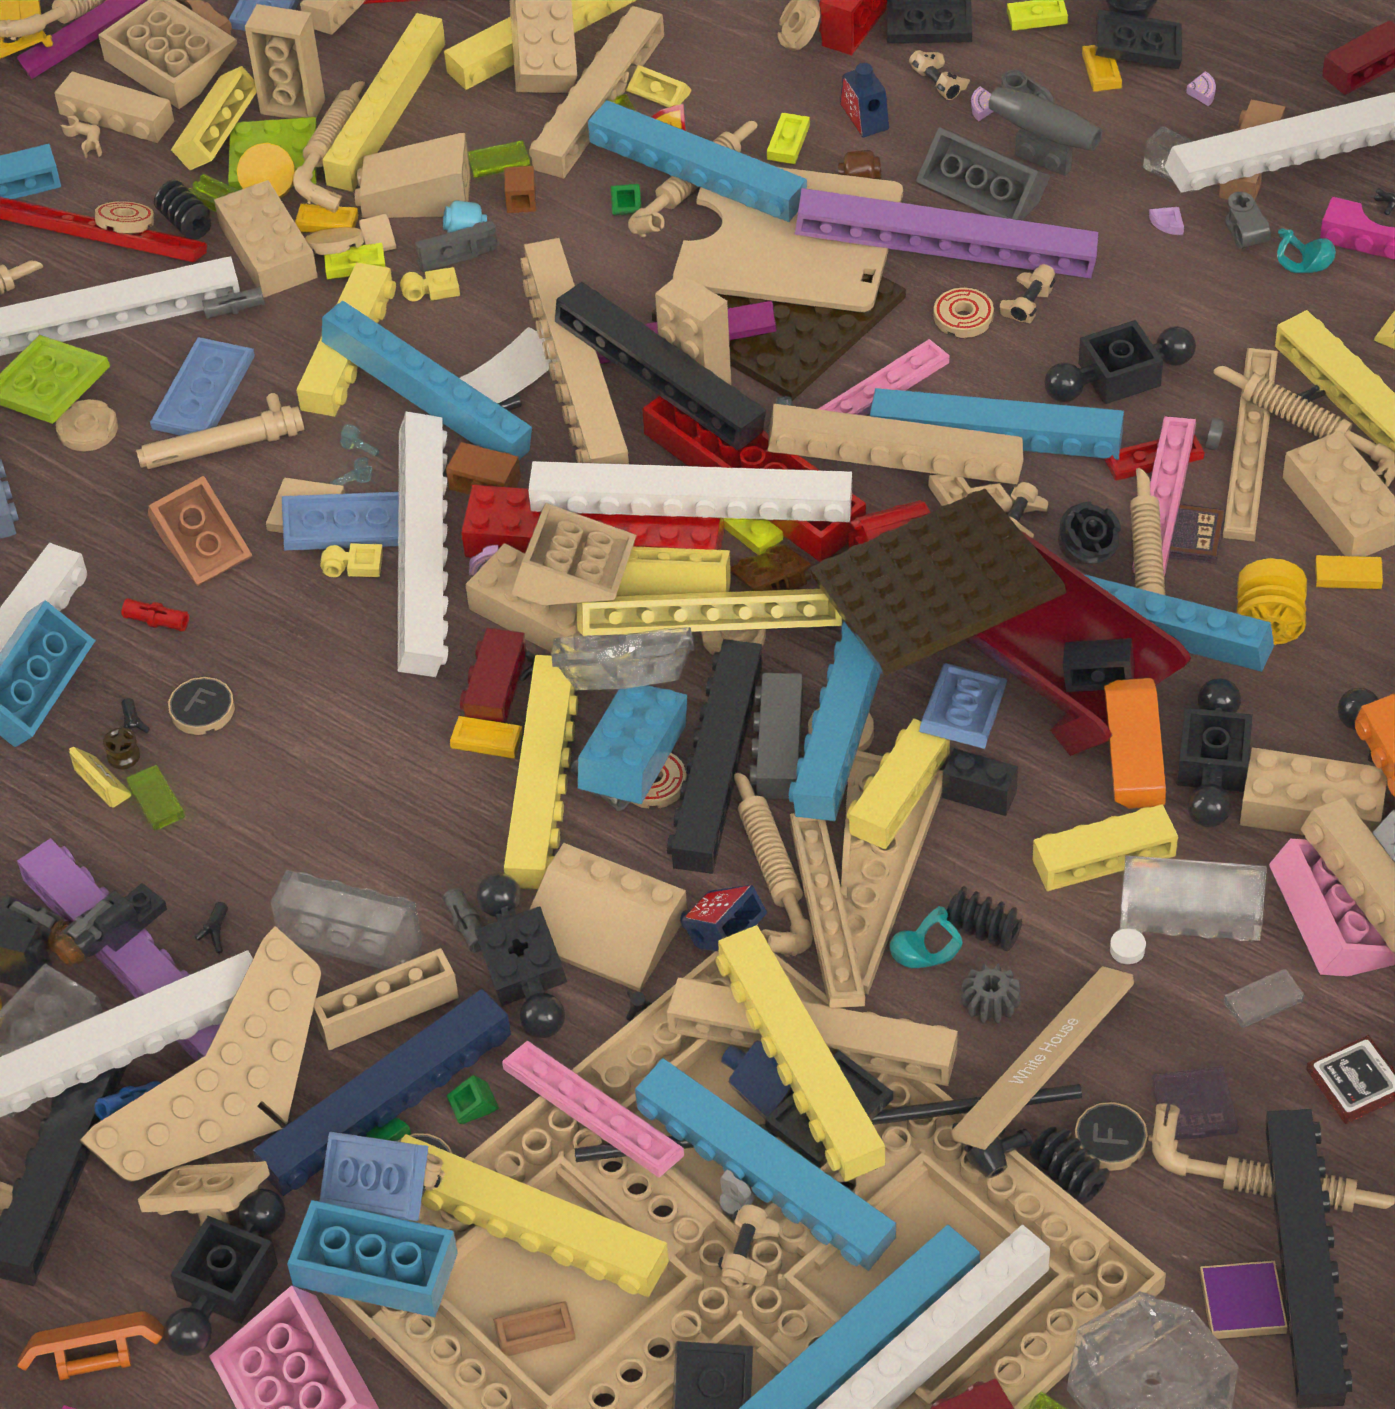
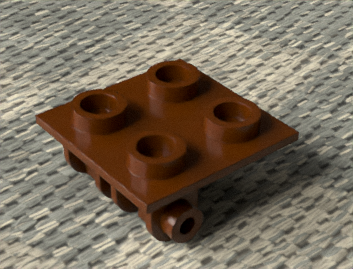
M784 544L772 546L765 553L756 557L741 559L737 565L730 567V572L752 589L750 591L781 590L780 586L782 590H793L806 585L807 580L811 579L808 568L812 566Z

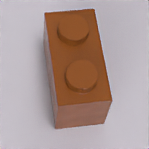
M463 442L459 444L446 468L449 490L469 495L472 485L516 488L521 479L518 456Z

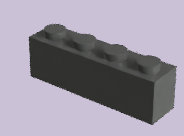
M763 673L762 686H756L755 706L761 707L760 712H754V732H759V738L752 739V758H757V765H751L750 784L757 785V796H762L765 799H789L791 782H796L803 702L802 674Z

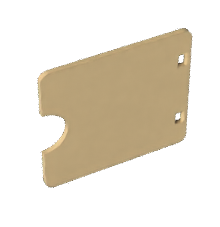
M778 167L806 178L807 189L900 203L902 201L903 187L895 181ZM700 187L697 205L706 206L717 212L722 219V225L716 233L707 238L683 241L673 278L681 273L716 294L857 312H866L873 308L889 248L795 235L798 212L790 222H787ZM864 274L873 275L872 283L862 281Z

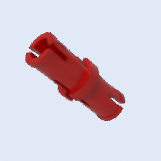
M126 598L122 606L121 614L123 618L146 622L149 627L157 628L158 626H163L184 632L188 626L189 614L187 611L166 608L159 602L149 604Z

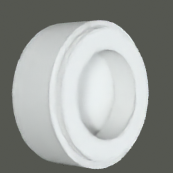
M1121 929L1115 932L1111 938L1110 953L1120 963H1137L1145 954V938L1134 929Z

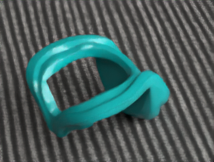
M1278 229L1279 237L1282 240L1277 249V258L1280 264L1288 271L1293 273L1318 272L1326 269L1334 261L1336 250L1334 244L1329 239L1320 238L1303 244L1293 235V230ZM1288 243L1295 246L1301 252V263H1296L1284 255Z
M938 906V908L934 909L922 921L916 931H899L893 936L890 941V952L895 961L908 968H925L944 964L959 952L963 943L962 938L955 926L947 921L948 913L944 907ZM939 922L953 938L941 951L933 954L927 950L924 940L929 928Z

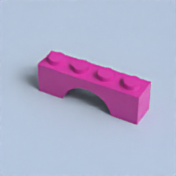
M1336 197L1331 198L1322 220L1320 238L1329 239L1335 246L1395 260V227L1382 226L1371 221L1364 214L1361 203Z

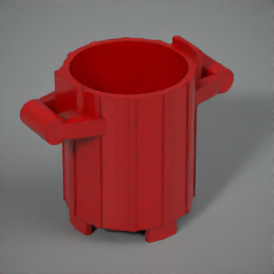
M919 500L856 517L854 521H850L854 530L847 532L848 545L852 547L863 544L886 531H892L907 524L912 519L920 518L931 512L926 503Z

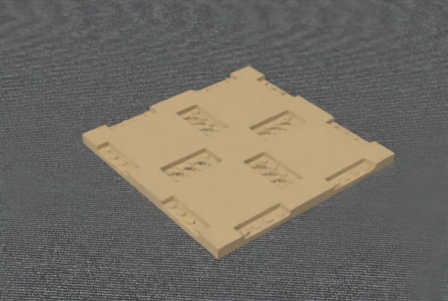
M717 951L684 977V979H700L705 983L721 986L731 985L732 983L728 975L723 977L717 967L715 957L719 956ZM774 953L800 999H804L809 1003L829 1006L827 996ZM675 985L571 1070L666 1136L672 1135L666 1130L664 1124L657 1119L650 1120L638 1110L635 1088L662 1058L757 1125L765 1124V1119L744 1101L728 1082L734 1070L721 1063L725 1051L733 1044L669 1032L667 1011ZM734 1045L745 1053L750 1049L749 1047ZM867 1071L893 1091V1100L884 1109L953 1100L934 1083ZM539 1096L464 1159L666 1242L669 1262L649 1298L639 1293H627L613 1282L606 1279L596 1280L582 1269L572 1265L563 1266L549 1255L539 1251L530 1252L520 1246L518 1242L506 1237L502 1239L494 1237L485 1228L473 1223L471 1225L463 1224L453 1215L442 1210H430L422 1203L420 1209L425 1215L421 1224L453 1230L458 1251L436 1317L331 1294H323L370 1340L374 1337L448 1409H672L675 1343L677 1341L753 1346L752 1397L947 1224L981 1252L980 1262L1023 1224L1050 1247L1049 1270L896 1409H930L936 1401L942 1398H953L964 1393L969 1386L976 1382L983 1381L986 1383L994 1378L998 1380L1014 1409H1030L1109 1333L1113 1336L1118 1333L1164 1289L1166 1273L1016 1150L1005 1154L1008 1166L1005 1171L990 1179L985 1177L969 1162L967 1158L968 1152L964 1150L967 1144L953 1139L952 1126L954 1123H959L967 1114L963 1113L873 1125L885 1145V1165L846 1182H850L855 1186V1189L852 1191L896 1222V1239L869 1271L861 1265L854 1266L842 1257L840 1250L830 1243L825 1245L819 1242L812 1235L811 1229L801 1222L798 1224L793 1223L784 1216L781 1208L771 1201L766 1203L755 1195L751 1205L760 1207L766 1212V1218L779 1223V1236H766L752 1240L748 1258L767 1270L764 1283L761 1286H755L743 1282L740 1288L729 1287L721 1281L722 1273L718 1262L719 1258L724 1257L726 1252L733 1253L739 1235L735 1233V1221L730 1219L727 1213L723 1212L720 1205V1195L722 1194L720 1179L724 1174L723 1167L713 1159L711 1161L705 1160L694 1148L684 1149V1157L660 1178L628 1156L576 1163L574 1148L610 1143L544 1097ZM775 1137V1138H777L778 1140H780L781 1142H783L785 1145H787L788 1147H790L788 1144H786V1143H785L783 1140H781L779 1137ZM610 1161H617L622 1164L621 1169L616 1172H608L603 1169V1166ZM828 1162L820 1168L839 1183L845 1182L838 1170L833 1171ZM636 1183L647 1186V1190L644 1193L637 1195L630 1193L628 1188ZM659 1206H669L673 1210L666 1217H659L653 1213L655 1208ZM564 1301L567 1302L576 1340L511 1356H506L500 1350L493 1319ZM656 1345H664L670 1350L666 1356L661 1358L653 1357L649 1351ZM629 1369H637L642 1373V1376L635 1382H627L622 1378V1374ZM603 1393L610 1394L615 1398L612 1404L605 1407L596 1405L594 1399Z

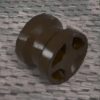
M121 727L115 728L105 735L103 746L110 766L123 770L133 767L139 761L140 750L133 731Z

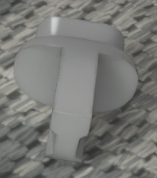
M727 1169L720 1179L722 1190L720 1205L723 1212L727 1213L730 1219H733V1214L736 1210H741L744 1205L752 1204L755 1194L752 1191V1187L734 1177V1174Z

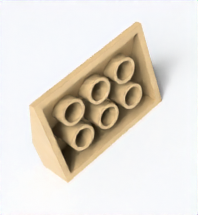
M148 0L99 34L106 62L161 98L170 100V103L178 109L202 93L237 45V40L176 0Z
M545 503L511 594L519 597L524 602L540 605L615 600L636 535Z
M563 843L545 872L530 910L541 907L561 961L641 992L681 926L680 917L682 912L687 910L686 890Z

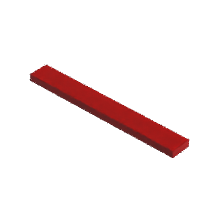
M0 197V219L189 262H195L207 253V243L148 229L138 233H117L113 231V227L107 226V230L99 227L94 217Z

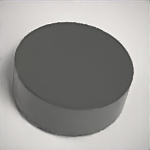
M1212 417L1205 448L1218 449L1224 427L1222 419Z

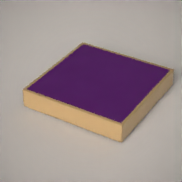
M1275 1261L1200 1267L1199 1274L1211 1340L1287 1333L1288 1327Z

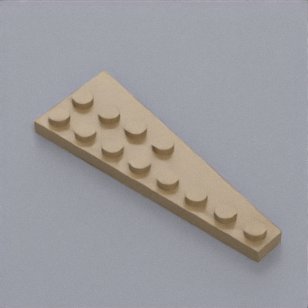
M857 750L848 778L841 891L864 993L869 994L942 794L943 771L939 770L885 850L850 834L849 819H847L849 806L854 800H859L863 794L867 779L870 776L874 777L883 758V756Z

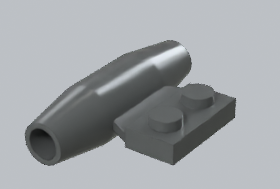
M1002 87L995 88L990 96L989 109L1020 128L1016 133L1015 156L1050 171L1066 176L1072 167V147L1094 151L1101 141V128L1076 112L1041 97Z

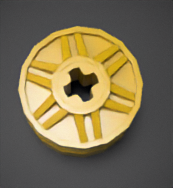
M1268 558L1254 561L1246 565L1239 572L1237 581V614L1271 622L1274 645L1284 644L1297 639L1304 632L1306 625L1305 600L1307 596V579L1304 571L1289 561Z

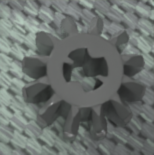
M983 963L981 972L974 969L970 970L968 978L964 979L961 985V991L963 992L961 1002L963 1007L968 1008L970 1017L981 1015L983 1024L988 1018H993L998 1024L1001 1020V1015L1011 1018L1014 1008H1018V1005H1020L1021 998L1019 995V980L1013 979L1014 974L1011 969L1001 972L999 963L994 969H989Z

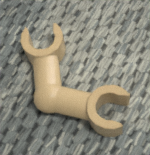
M67 116L70 126L61 125L63 133L68 137L78 134L87 135V140L81 145L84 157L87 158V153L93 149L96 150L98 157H100L102 150L98 141L100 135L99 126L81 123L76 116Z

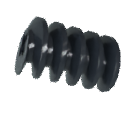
M169 180L160 187L154 197L155 208L186 238L195 240L203 237L211 227L210 209L190 192L180 180Z
M961 887L958 893L953 896L947 908V921L951 922L957 930L963 928L964 933L968 936L976 932L978 940L984 941L988 938L990 945L998 946L1001 943V948L1006 952L1009 951L1016 942L1022 927V919H1017V908L1013 907L1008 914H1005L1004 902L1001 901L993 909L991 908L992 897L988 896L981 904L979 903V892L975 891L970 899L966 898L967 887Z
M1050 1127L1044 1130L1033 1142L1030 1148V1156L1034 1160H1039V1165L1044 1170H1048L1049 1175L1054 1180H1058V1185L1063 1190H1068V1194L1083 1205L1092 1200L1102 1190L1110 1176V1171L1107 1168H1103L1096 1172L1101 1162L1097 1158L1088 1161L1091 1152L1087 1148L1078 1151L1081 1142L1078 1138L1069 1141L1072 1132L1068 1128L1057 1133L1056 1127Z

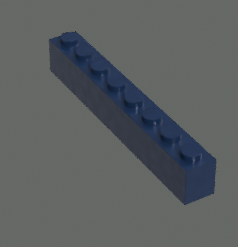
M483 989L479 990L254 1148L253 1152L256 1162L266 1161L270 1173L267 1179L282 1196H285L292 1190L301 1188L311 1176L324 1169L329 1132L367 1137V1132L378 1126L381 1128L408 1107L416 1106L425 1095L435 1088L447 1084L451 1077L463 1068L474 1065L479 1057L491 1048L502 1045L507 1037L511 1035L508 1014Z

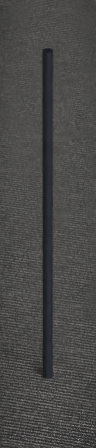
M1075 1084L1039 1089L1026 1105L1081 1099V1085ZM983 1096L886 1108L875 1116L871 1122L873 1125L968 1113ZM765 1124L759 1125L768 1133H770L774 1137H777L774 1133H772L769 1129L765 1127ZM667 1136L684 1149L694 1148L685 1139L680 1141L673 1136ZM611 1144L574 1148L576 1163L627 1156Z

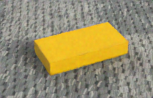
M1095 45L1082 46V56L1093 92L1122 88V79L1116 59L1096 56Z
M300 204L295 224L300 232L311 233L332 228H355L359 216L358 208L339 206L336 213H333L319 205Z
M1316 555V587L1382 589L1381 557Z
M458 716L450 739L451 749L515 759L523 735V728L520 725Z

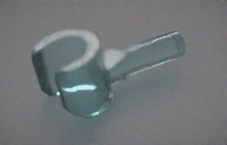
M350 424L343 427L340 440L343 448L352 449L355 446L375 457L378 456L379 449L358 438L360 431L357 427Z
M358 458L354 462L353 471L329 483L341 486L353 480L361 483L368 482L372 476V466L368 467L367 458Z

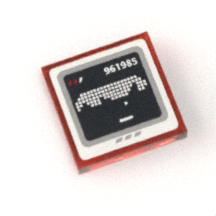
M1369 1035L1307 1063V1072L1345 1124L1395 1101V1070Z

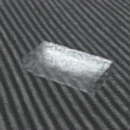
M1285 968L1225 995L1224 1003L1243 1029L1303 1002L1304 993Z

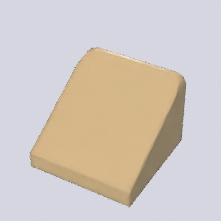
M387 214L359 221L364 245L382 243L383 251L396 249Z

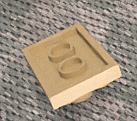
M266 1161L177 1166L139 1197L138 1202L141 1212H157L159 1215H166L174 1211L188 1210V1213H198L200 1227L207 1216L230 1224V1219L226 1212L236 1209L240 1205L239 1202L248 1194L257 1190L258 1185L270 1173Z

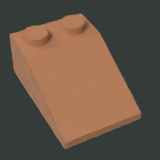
M204 476L157 500L148 507V518L196 586L207 582L252 557V553Z

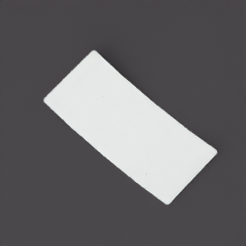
M528 327L491 360L460 377V379L498 404L514 396L549 370V363L552 361L550 359L546 360L544 356L542 342L545 339H539L537 331Z

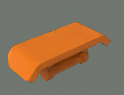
M1151 678L1116 680L1104 686L1107 723L1112 733L1109 744L1115 802L1128 809L1155 807L1162 804L1164 806L1166 803V784L1157 691L1154 680Z
M140 1311L35 1333L26 1344L19 1356L17 1367L26 1371L37 1355L52 1352L55 1355L60 1381L70 1379V1376L119 1366L121 1368L131 1367L127 1337L142 1335L152 1343L158 1344L164 1336V1326L150 1313ZM116 1340L118 1349L116 1352L67 1361L65 1352L67 1349Z

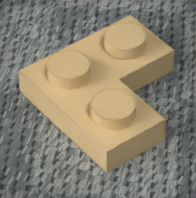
M941 474L929 476L928 487L942 506L951 504L967 497L972 492L985 488L1005 512H1009L1012 508V500L1000 483L970 488L963 477Z

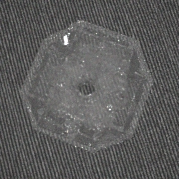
M691 627L664 628L630 634L587 636L577 634L553 638L551 652L552 666L559 667L575 690L626 689L679 680L690 651H695V643Z
M1139 1291L1077 1328L1067 1391L1081 1409H1232L1239 1366L1192 1308L1170 1301L1155 1299V1296ZM1155 1379L1159 1381L1160 1384L1150 1385L1146 1383L1145 1380Z

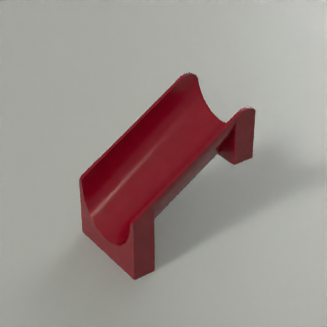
M1021 531L1064 582L1067 593L965 640L1067 713L1050 731L1071 756L1107 742L1112 737V733L1107 723L1105 690L1066 692L1063 672L1065 642L1132 638L1135 662L1134 679L1151 678L1154 680L1155 686L1184 668L1190 662L1191 656L1177 639L1167 634Z

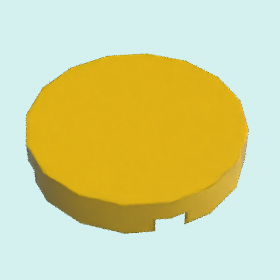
M271 143L256 144L247 149L239 159L237 176L238 182L243 189L269 180L279 198H282L293 187L295 165L288 152L280 146Z

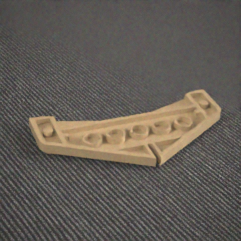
M274 926L261 941L206 1056L92 1126L80 1142L122 1179L134 1182L281 1130L282 1128L258 1107V1104L261 1102L283 1123L287 1124L321 976L318 964Z

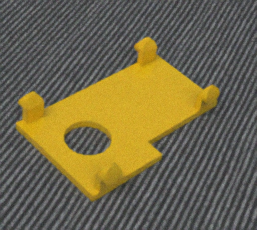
M0 0V20H20L35 14L41 15L40 0ZM41 30L31 35L22 36L12 43H5V37H0V59L39 42H43L46 47L53 46L52 36L46 35L44 30Z

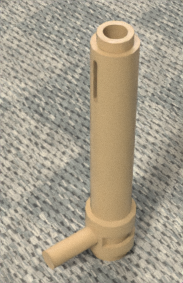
M271 393L266 397L269 410L261 412V416L141 445L142 449L136 450L140 467L152 469L263 440H268L269 442L280 440L279 436L287 434L288 437L298 435L297 432L304 430L299 407L291 408L290 405L281 407L278 395Z

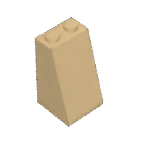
M458 133L364 156L363 168H358L357 171L358 186L360 188L355 189L356 206H361L362 218H370L382 214H387L388 218L443 217L445 207H450L453 201L468 202L471 174L466 134Z

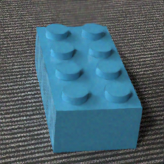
M46 600L26 613L0 652V736L14 747L33 737L95 642L91 636Z
M624 680L578 757V789L642 804L686 727L687 695L669 689L645 685L640 682Z
M311 1200L287 1265L294 1287L436 1317L458 1251L453 1230Z

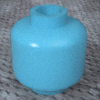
M455 200L450 207H445L443 230H447V233L473 227L476 223L486 222L487 215L482 214L481 206L478 203Z

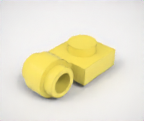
M454 267L426 271L425 279L416 272H408L403 275L400 281L402 294L409 301H418L425 294H429L431 301L460 296Z
M350 543L349 552H345L343 548L336 545L329 546L322 553L320 567L323 573L329 577L340 576L345 571V567H347L348 576L380 577L383 557L382 544Z

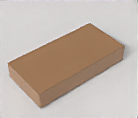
M566 1301L493 1319L500 1350L506 1356L576 1340Z

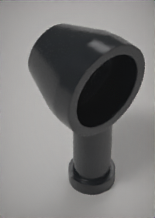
M1021 1129L1016 1134L1001 1140L996 1137L985 1150L977 1147L972 1148L968 1152L967 1158L975 1169L990 1179L1001 1174L1008 1167L1006 1153L1021 1147L1026 1148L1030 1146L1032 1138L1028 1130Z

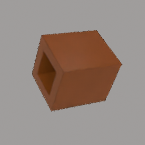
M534 166L505 167L507 213L535 212L536 184Z

